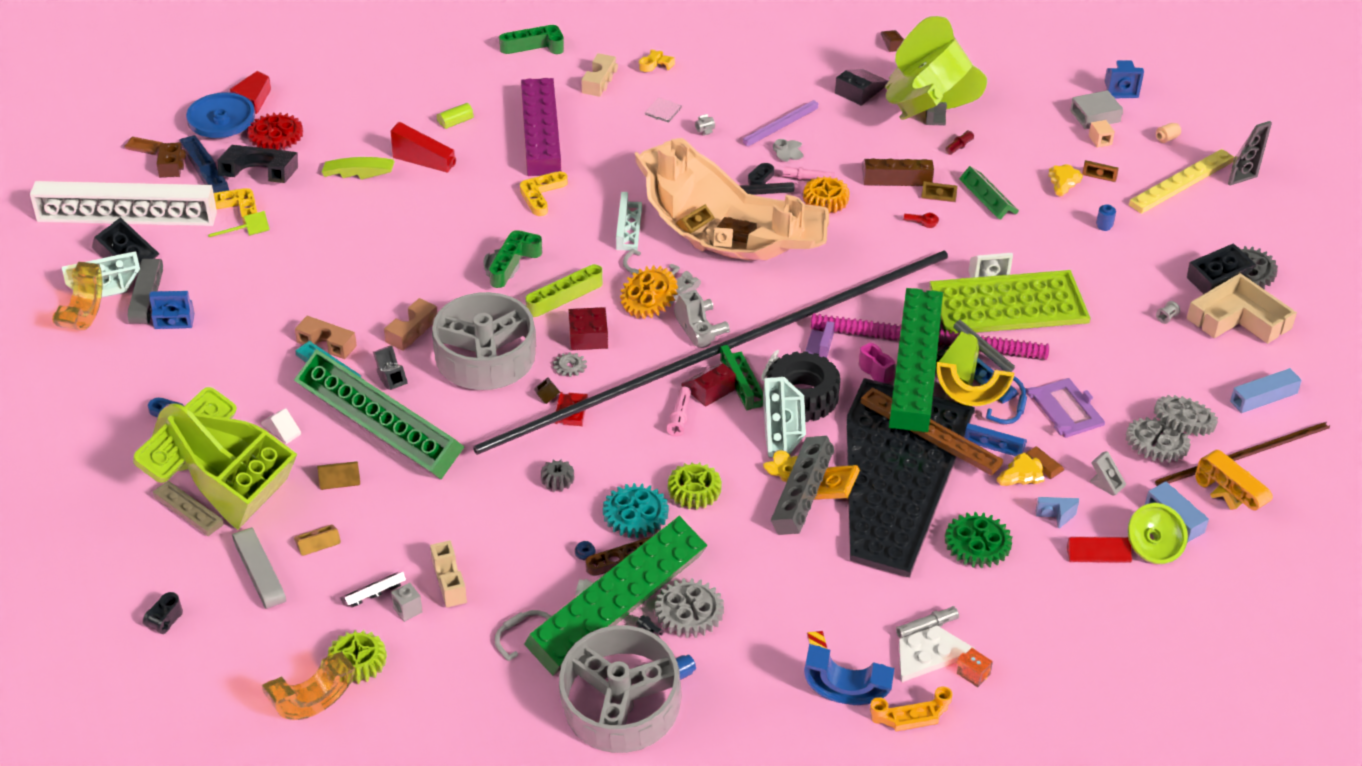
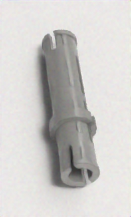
M955 606L942 611H933L926 617L897 626L896 633L901 639L934 626L942 627L947 622L959 619V612Z

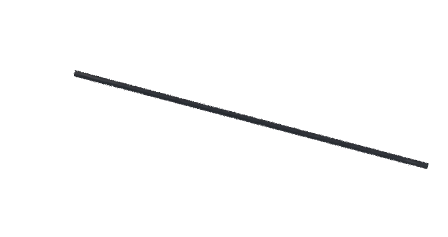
M943 250L481 442L474 445L473 450L476 455H479L721 353V346L728 345L732 349L811 316L813 313L828 309L948 258V253Z

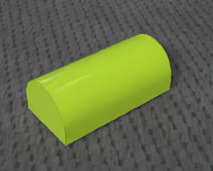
M469 103L461 104L437 114V121L445 129L474 118L473 109Z

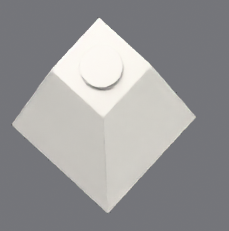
M1013 253L971 257L968 270L970 277L1010 275Z

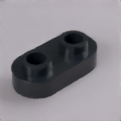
M770 163L759 164L749 173L748 184H765L774 176V166Z

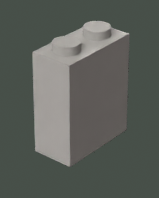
M1108 90L1072 97L1070 111L1084 129H1090L1091 122L1107 120L1109 124L1121 122L1123 107Z

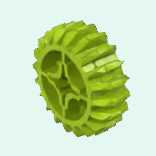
M691 462L690 465L684 463L682 467L677 466L676 470H672L668 478L667 489L670 498L674 499L675 504L680 503L681 508L688 506L689 510L691 507H695L698 510L701 506L706 508L707 504L712 506L713 502L718 500L722 489V481L719 473L714 468H709L708 464L703 466L701 462L698 464Z
M354 630V633L349 634L346 631L344 637L338 635V641H332V646L329 647L327 662L335 678L339 677L342 682L348 680L349 684L353 681H357L360 684L361 680L368 682L369 677L376 678L377 673H382V669L386 665L387 651L383 641H381L379 636H374L373 632L366 634L365 630L361 633Z

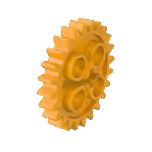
M655 265L651 269L646 266L645 271L639 269L638 274L633 272L634 277H627L629 282L623 283L625 288L620 290L622 293L620 295L621 304L626 312H629L631 316L635 315L637 319L640 316L645 319L647 315L652 318L654 313L659 316V311L661 310L666 312L665 307H671L669 302L675 301L674 295H678L676 291L678 289L677 280L672 272H669L667 268L663 269L662 266L656 268Z

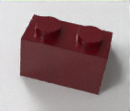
M723 363L709 367L682 382L681 386L688 387L691 390V395L706 407L735 391L736 374Z

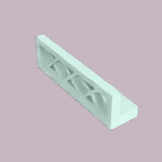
M621 192L616 250L630 251L635 249L638 251L642 202H629L628 192ZM628 208H638V209L632 212V211L629 210ZM631 218H633V219H635L636 221H634V222L631 223V222H629L628 220L631 219ZM632 229L635 232L629 234L626 231ZM630 240V241H632L634 244H624V243H626L627 241Z

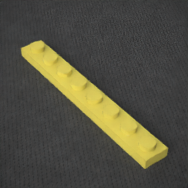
M1220 149L1130 199L1129 206L1142 214L1233 163L1235 157L1227 151Z

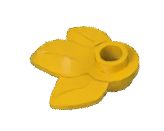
M777 450L773 456L774 461L763 463V467L770 475L780 476L782 481L787 482L798 456L791 457L786 451Z

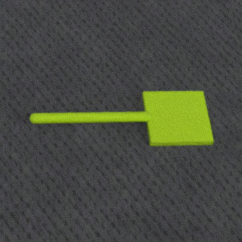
M261 211L244 216L246 224L211 233L208 237L247 228L249 236L269 231L266 213Z

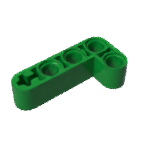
M545 25L502 33L499 36L500 52L512 54L548 47L552 54H562L564 52V36L557 25Z
M512 231L489 268L490 285L494 288L504 287L522 256L530 258L540 257L543 253L542 237L525 231Z

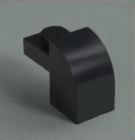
M390 345L373 351L378 367L376 369L387 389L392 390L408 384L404 368L398 364L393 346Z

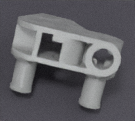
M697 290L679 294L674 306V313L677 321L693 344L704 348L709 346L711 341H714L715 336L729 333L730 327L727 321L711 325L706 319L705 312L714 309L712 300L709 298L703 301Z

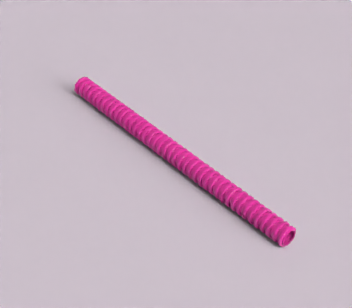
M813 313L811 317L810 327L812 330L817 328V330L823 329L824 331L827 321L835 322V333L837 331H840V333L846 332V334L851 333L852 335L857 333L858 336L860 334H863V336L869 335V337L875 336V338L880 336L881 339L886 337V339L892 338V340L898 339L900 341L901 324L900 326H897V324L891 325V323L885 324V322L880 324L879 321L873 323L874 321L868 322V320L862 321V319L857 321L856 318L850 320V318H839V316L834 318L833 315L827 317V315H816V313ZM940 330L938 346H951L960 333L958 332L957 334L955 331L949 333L948 330L946 332ZM981 335V338L999 353L1002 352L1003 355L1009 353V355H1020V357L1025 355L1026 358L1032 356L1034 359L1038 357V359L1044 358V360H1047L1049 356L1050 346L1048 343L1046 345H1043V343L1037 344V342L1031 343V341L1026 343L1025 340L1019 342L1018 339L1016 341H1013V339L1008 340V338L1003 340L1002 337L996 339L994 336L990 338V336L984 337V335Z

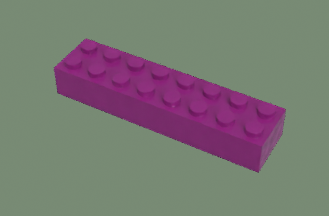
M554 78L521 79L527 176H542L561 171V153Z

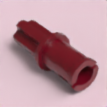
M967 130L961 136H957L954 142L946 147L948 154L952 155L958 149H963L968 142L974 139L973 132Z

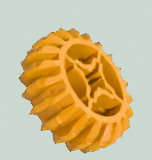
M817 176L816 179H811V181L807 182L803 189V199L806 205L828 208L829 213L833 212L836 214L837 211H842V208H846L850 197L847 184L843 183V180L838 181V178H831V176H823V178Z

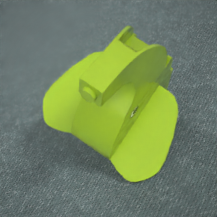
M929 16L912 29L897 49L895 55L897 68L890 75V80L885 85V88L887 90L886 99L889 103L899 106L902 111L899 118L905 120L937 106L939 102H946V109H951L979 99L986 89L987 77L979 68L972 64L955 38L950 21L942 16Z

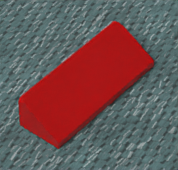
M1128 537L1068 538L1067 552L1069 562H1132L1131 544Z

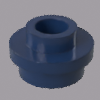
M581 541L575 548V556L580 560H586L589 556L596 553L595 547L589 541Z

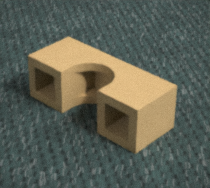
M597 53L592 62L593 72L587 71L582 78L583 94L601 97L603 91H606L608 83L612 81L613 74L617 72L618 64L616 63L615 56Z
M451 540L431 544L432 564L446 608L467 603L465 583L461 571L457 569L456 556Z

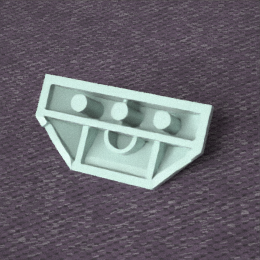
M136 252L62 267L66 286L88 300L126 293L140 270Z
M785 377L764 378V424L768 457H773L777 450L786 451L790 455L806 435L804 395Z

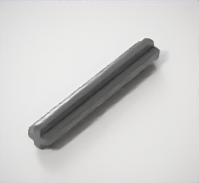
M958 320L954 324L953 328L957 332L961 333L962 331L966 334L974 335L978 339L979 350L1002 370L1012 372L1015 369L1014 364L963 321Z

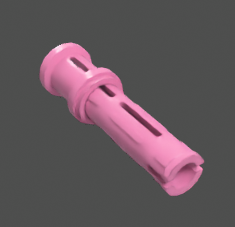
M688 387L680 388L675 410L670 414L667 432L672 436H681L684 433L683 425L687 421L685 413L691 390Z

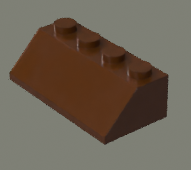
M864 159L862 161L863 182L866 186H923V181L933 183V160Z

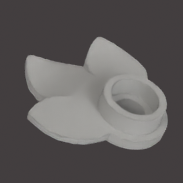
M777 139L773 144V150L777 152V157L782 161L788 162L790 159L799 160L804 157L803 153L798 149L802 145L799 141Z

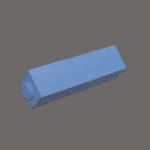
M1289 368L1234 387L1230 402L1242 414L1298 394L1302 380Z

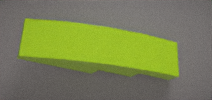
M380 157L340 158L325 161L322 173L324 177L339 173L342 178L358 175L363 180L392 172L395 161L394 159Z

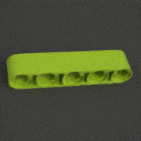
M596 264L589 265L529 293L526 296V307L533 317H538L600 288L603 285L602 267Z

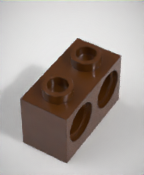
M181 142L160 143L156 163L159 178L180 177L181 170H184L183 160L186 159L185 149H182Z

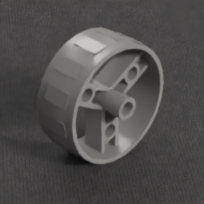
M492 292L464 295L446 304L434 319L432 340L436 365L440 373L447 380L458 386L475 390L502 388L524 377L535 362L536 329L533 316L522 302L511 296ZM522 336L526 338L512 351L499 356L496 355L498 348ZM444 343L476 352V358L457 354L448 349Z
M614 625L600 628L577 641L568 651L561 665L559 690L562 708L564 709L568 725L575 735L586 744L598 750L611 753L633 752L656 743L674 725L679 714L682 697L679 667L672 650L654 633L629 625ZM614 654H635L644 656L653 662L629 669L628 665L624 662L617 661L611 664L603 657ZM578 675L605 695L599 723L582 715L568 699L570 688ZM672 688L668 699L660 709L641 721L626 724L628 713L633 710L634 700Z

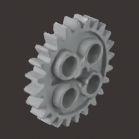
M1167 395V397L1162 396L1158 398L1154 407V414H1157L1156 418H1160V422H1166L1165 426H1172V430H1180V433L1186 432L1188 435L1193 433L1195 436H1198V434L1205 436V434L1210 435L1211 432H1214L1218 423V417L1215 416L1216 413L1211 412V408H1205V404L1200 405L1198 404L1199 401L1194 402L1191 398L1186 399L1184 396H1181V398L1176 395L1173 397Z
M1148 417L1145 420L1139 418L1138 421L1133 420V423L1129 424L1126 431V440L1128 445L1132 446V450H1138V455L1145 454L1144 458L1150 456L1152 461H1155L1157 458L1160 462H1163V459L1169 463L1171 459L1176 462L1178 458L1183 459L1189 452L1191 439L1188 438V434L1180 433L1178 429L1172 430V426H1165V422L1157 421L1155 417L1153 420H1150Z
M683 578L680 584L675 580L674 586L667 584V590L661 589V595H657V601H655V616L658 617V623H663V629L669 627L670 634L677 631L678 637L685 633L686 638L689 637V634H693L697 638V633L699 632L705 636V630L713 632V626H719V621H722L724 614V600L721 599V593H716V587L710 589V583L702 585V580L694 583L693 578H691L690 582H686Z

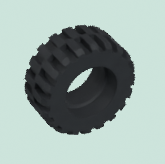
M796 351L790 355L787 353L782 358L779 357L769 367L767 378L785 377L792 385L806 384L814 387L810 389L797 388L804 395L805 422H809V420L817 421L820 417H826L838 404L840 373L836 366L829 362L828 358L820 357L817 353L810 354L808 351H803V353Z

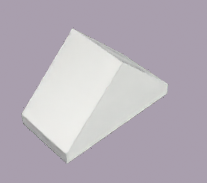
M286 408L274 413L261 422L264 428L285 444L301 435L300 429Z

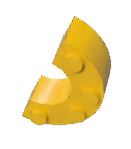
M936 362L937 378L943 390L955 401L969 406H983L998 400L1009 389L1015 374L1013 372L994 370L992 377L987 383L981 386H970L959 378L955 364Z

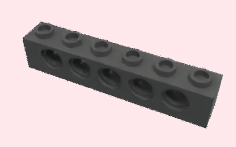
M827 435L805 438L771 518V522L778 535L800 534L805 524L809 510H811V505L817 495L820 483L823 481L829 461L834 454V446Z

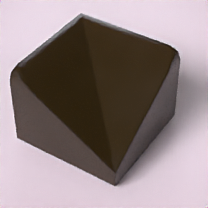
M549 377L534 388L536 394L545 404L560 393Z

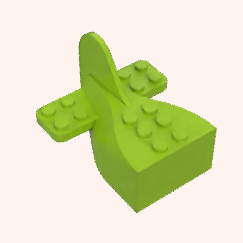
M205 387L185 406L169 404L160 411L152 437L135 452L133 463L160 483L168 481L177 471L189 469L191 477L200 492L234 528L239 530L288 479L297 453L263 428L250 422L232 419L237 410L236 405L216 389Z

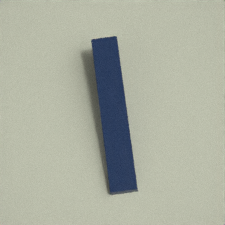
M196 135L179 139L182 148L185 149L186 155L204 185H212L213 193L229 191L226 180L223 176H218L216 162Z

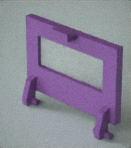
M1070 378L1041 387L1025 388L1028 396L1035 399L1054 423V429L1060 436L1063 435L1067 438L1105 426L1103 418L1090 404L1093 396L1088 390L1083 391L1082 394Z

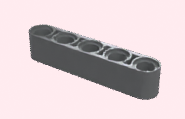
M142 259L128 308L129 324H149L152 315L149 295L150 292L158 291L163 273L162 259Z

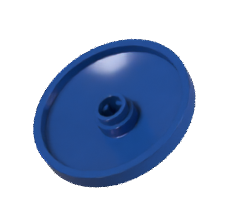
M222 92L206 95L193 102L187 110L186 118L189 128L196 134L209 138H224L246 130L251 125V122L254 121L255 111L252 102L248 98L236 93Z

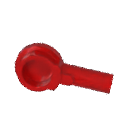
M932 212L925 213L924 215L904 213L903 220L915 221L926 228H934L939 222V217Z

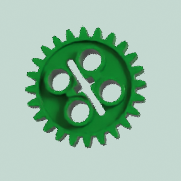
M967 512L965 518L959 515L958 520L953 518L952 524H948L945 532V544H947L946 549L951 550V556L957 555L956 561L963 559L964 565L970 562L973 568L976 564H979L980 568H983V564L991 568L992 562L999 565V560L1005 561V557L1009 556L1012 548V536H1010V530L1006 529V524L1000 525V519L994 521L993 515L987 518L984 512L981 516H978L977 512H974V516Z

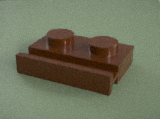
M724 217L717 228L733 229L732 240L747 243L749 234L757 229V223Z

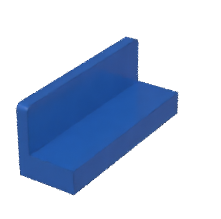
M970 423L967 424L964 437L980 447L1012 456L1023 453L1027 443L1026 439Z

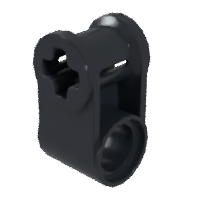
M174 592L163 594L154 606L145 613L143 625L157 629V632L160 634L168 632L170 627L183 614L178 594Z

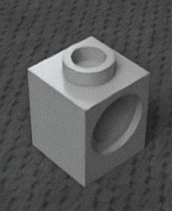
M411 583L391 592L393 609L404 622L423 612L421 596Z

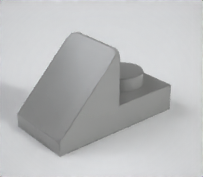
M1108 451L1102 452L1091 462L1097 473L1090 480L1092 484L1112 496L1116 495L1127 485Z

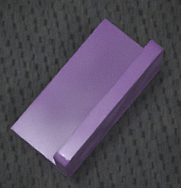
M827 321L824 332L811 330L805 351H808L810 354L817 353L820 357L824 356L827 358L833 339L835 322Z

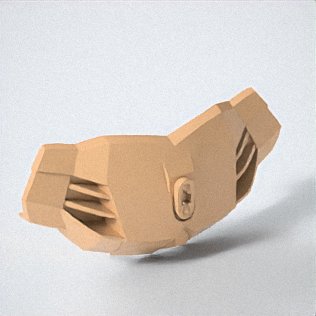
M683 138L671 139L662 145L643 151L640 155L638 152H635L636 163L646 177L648 200L669 226L701 251L707 249L730 258L748 261L750 259L768 260L789 249H811L826 244L827 227L829 225L828 208L806 205L799 198L791 195H785V200H777L748 194L719 166L697 152ZM704 204L707 205L715 217L714 220L691 234L676 225L680 219ZM724 217L757 223V229L749 234L747 243L732 240V247L713 246L714 230Z

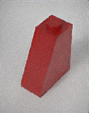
M256 71L232 87L230 93H236L248 98L254 106L255 114H257L271 91L270 78L268 75Z

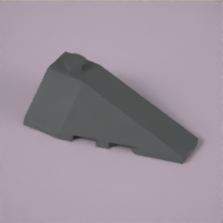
M1271 121L1257 124L1236 154L1228 181L1229 186L1258 177L1272 125Z

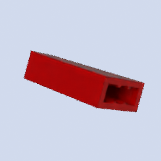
M399 121L391 129L393 158L446 173L455 166L456 157L454 149Z

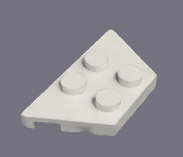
M939 626L903 637L899 640L900 680L904 682L973 657L976 654V649Z

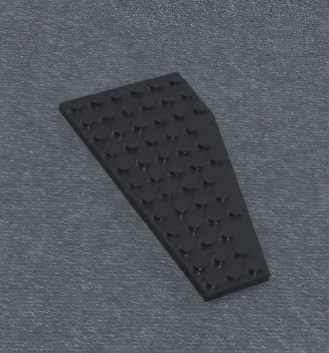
M864 378L846 419L847 466L857 465L860 470L848 496L850 561L910 578L957 457L910 430L889 428L890 419L861 404V397L873 387L892 398L894 386ZM933 396L930 419L965 437L966 427L968 423H971L975 407Z

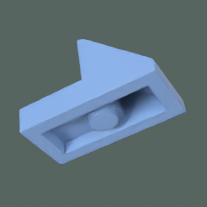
M1038 497L1035 510L1036 517H1056L1058 528H1061L1077 514L1079 498Z

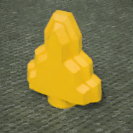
M1069 164L1062 166L1054 165L1049 168L1048 176L1051 178V182L1054 184V191L1059 197L1066 194L1070 188L1075 187L1083 178L1080 171L1073 169Z
M1021 453L1013 457V462L1008 464V469L1000 473L997 477V482L1002 486H1010L1016 483L1024 485L1044 482L1042 464L1038 458L1031 459L1026 453Z

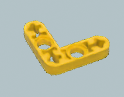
M559 171L527 179L520 183V192L534 215L544 216L548 213V204L542 193L565 187L568 184V176L565 172Z
M249 188L213 193L216 209L240 206L243 224H246L244 216L257 213L254 194Z

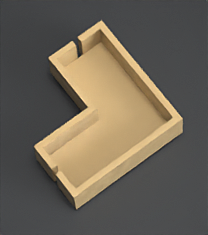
M1239 273L1190 303L1186 319L1198 327L1202 326V330L1213 338L1240 324L1268 344L1278 338L1279 334L1283 335L1292 329L1297 312Z

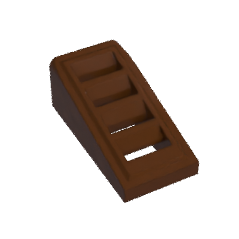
M897 30L881 31V36L888 51H897L904 38Z

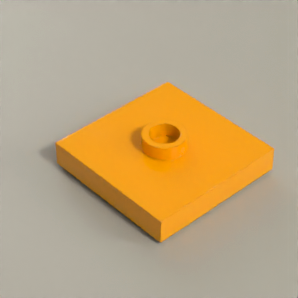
M858 466L828 467L814 500L848 498L860 471Z

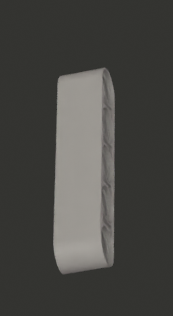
M253 527L232 534L235 547L264 608L268 609L285 603L286 596Z

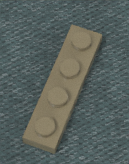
M170 481L165 482L153 491L155 499L206 536H210L224 525L223 519Z

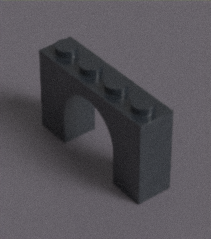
M232 144L217 159L218 176L236 177L245 168L262 166L268 167V181L286 183L298 169V152Z

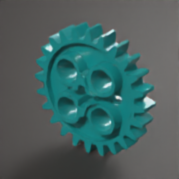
M633 483L632 487L625 484V489L618 486L617 492L612 490L611 496L607 495L606 501L603 502L604 522H607V527H613V532L620 530V536L627 533L628 538L632 534H635L636 538H639V534L647 537V532L655 534V529L661 530V525H665L666 519H668L669 505H667V499H664L663 493L658 494V489L652 491L651 485L644 488L643 483L640 487H637L635 483Z

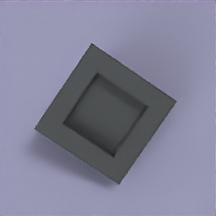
M939 102L937 106L926 110V125H946V102Z

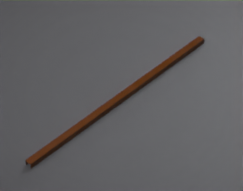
M1326 421L1227 456L1236 461L1329 429L1330 425H1326ZM1197 466L1157 479L1155 485L1158 486L1164 482L1170 484L1193 476L1196 473Z

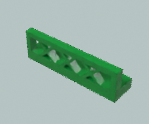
M969 166L959 178L998 219L1001 220L1008 211L1014 214L1019 212L999 189L977 169Z
M728 345L721 346L720 361L736 374L735 390L746 411L764 407L763 391L742 351L732 353ZM735 359H740L741 362L739 365ZM754 397L760 398L761 400L754 402Z

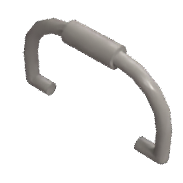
M631 249L623 259V266L631 274L633 272L638 274L639 270L629 267L627 261L633 254L640 256L641 252ZM670 264L669 268L673 269V275H675L680 269L679 266L674 264Z
M540 610L520 612L505 621L497 630L494 637L496 648L507 661L514 659L518 656L517 651L509 655L500 644L501 634L522 622L528 616L538 615L548 620L552 617L551 615Z

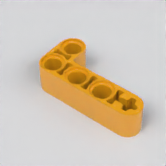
M1215 449L1200 458L1195 473V479L1200 486L1206 488L1217 482L1249 509L1254 511L1272 500L1273 496L1268 487L1222 451Z

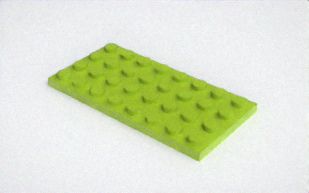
M1071 270L936 280L929 283L930 290L943 292L941 323L944 332L948 330L949 333L955 331L958 334L953 328L958 320L963 321L974 332L979 333L1090 323L1091 319Z

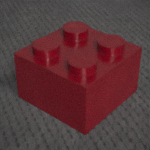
M606 307L568 309L571 351L608 349Z

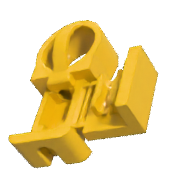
M651 49L647 57L643 56L639 60V70L643 72L653 71L657 63H661V66L664 64L667 70H670L675 65V57L663 55V51Z

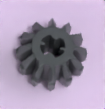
M553 459L552 463L546 462L541 470L542 484L546 486V489L552 488L553 492L558 489L561 491L564 488L569 489L570 485L574 482L573 466H570L569 461L563 462L562 459L559 461Z

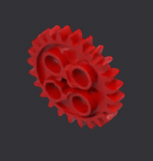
M273 112L271 116L267 113L266 117L260 116V120L254 119L255 122H251V126H248L249 141L252 142L253 146L256 145L259 148L276 150L282 148L285 150L286 146L291 148V144L296 145L297 141H301L300 137H303L302 122L299 121V118H294V115L289 116L288 113L282 115V112L276 115Z

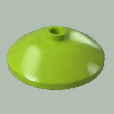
M1160 503L1146 504L1133 513L1128 523L1129 542L1133 550L1145 561L1153 564H1167L1179 558L1186 548L1188 541L1186 525L1181 516L1167 505ZM1150 534L1154 536V540L1150 538Z

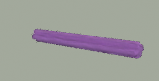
M812 100L744 137L743 144L749 147L817 110L819 103Z

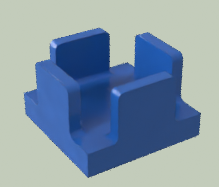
M1117 60V68L1106 69L1104 81L1107 90L1115 99L1139 98L1144 76L1143 68H1135L1132 60Z

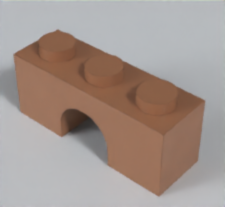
M418 298L408 307L409 321L394 319L384 328L385 342L404 351L433 325L437 315V306Z
M308 315L295 328L297 343L304 345L311 341L316 345L319 342L327 341L328 353L344 360L357 346L355 332Z

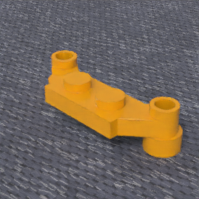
M941 686L935 690L932 701L888 708L889 705L885 699L875 698L871 701L870 705L871 720L876 724L883 723L893 727L895 732L938 724L939 717L943 712L948 710L953 693L950 688Z

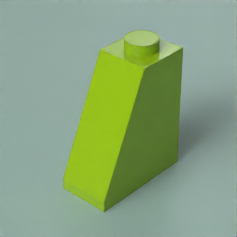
M961 331L939 361L941 363L955 364L959 378L970 386L973 385L979 353L978 339L972 334H966Z

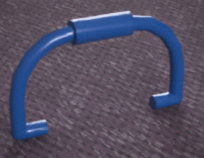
M1014 376L1013 381L1020 387L1021 395L1016 416L1007 420L991 416L992 409L988 408L986 419L1007 425L1016 422L1024 414L1027 401L1026 389L1017 377Z

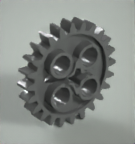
M1244 246V249H1240L1256 264V267L1246 274L1245 277L1265 289V285L1271 286V282L1275 281L1278 271L1276 260H1272L1273 256H1267V251L1261 253V248L1254 250L1253 246L1250 249H1247L1246 246Z

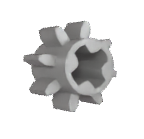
M708 114L700 115L698 120L695 121L697 132H702L703 136L713 133L712 129H715L713 117H708Z

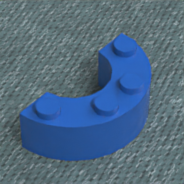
M809 644L804 675L807 683L819 695L837 703L866 705L871 704L873 699L884 698L890 693L895 668L873 662L869 667L862 670L845 669L838 666L832 660L830 649Z

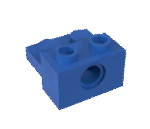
M188 291L150 292L149 298L152 307L151 316L154 329L192 328L195 312Z

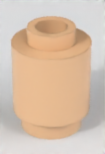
M1172 122L1156 130V138L1161 143L1176 139L1181 134L1179 124Z

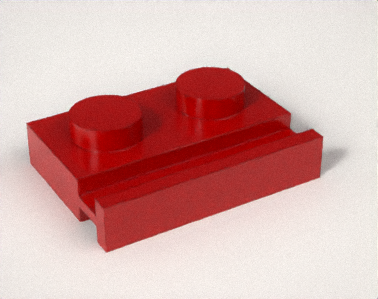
M560 392L556 411L587 399L588 394L571 392L563 394V392ZM586 410L557 421L555 424L559 422L563 423V425L583 427Z

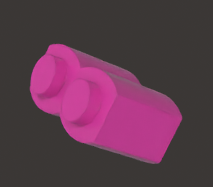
M870 342L860 347L858 362L860 369L870 374L875 381L886 384L892 381L895 369L893 358L883 353L881 348Z

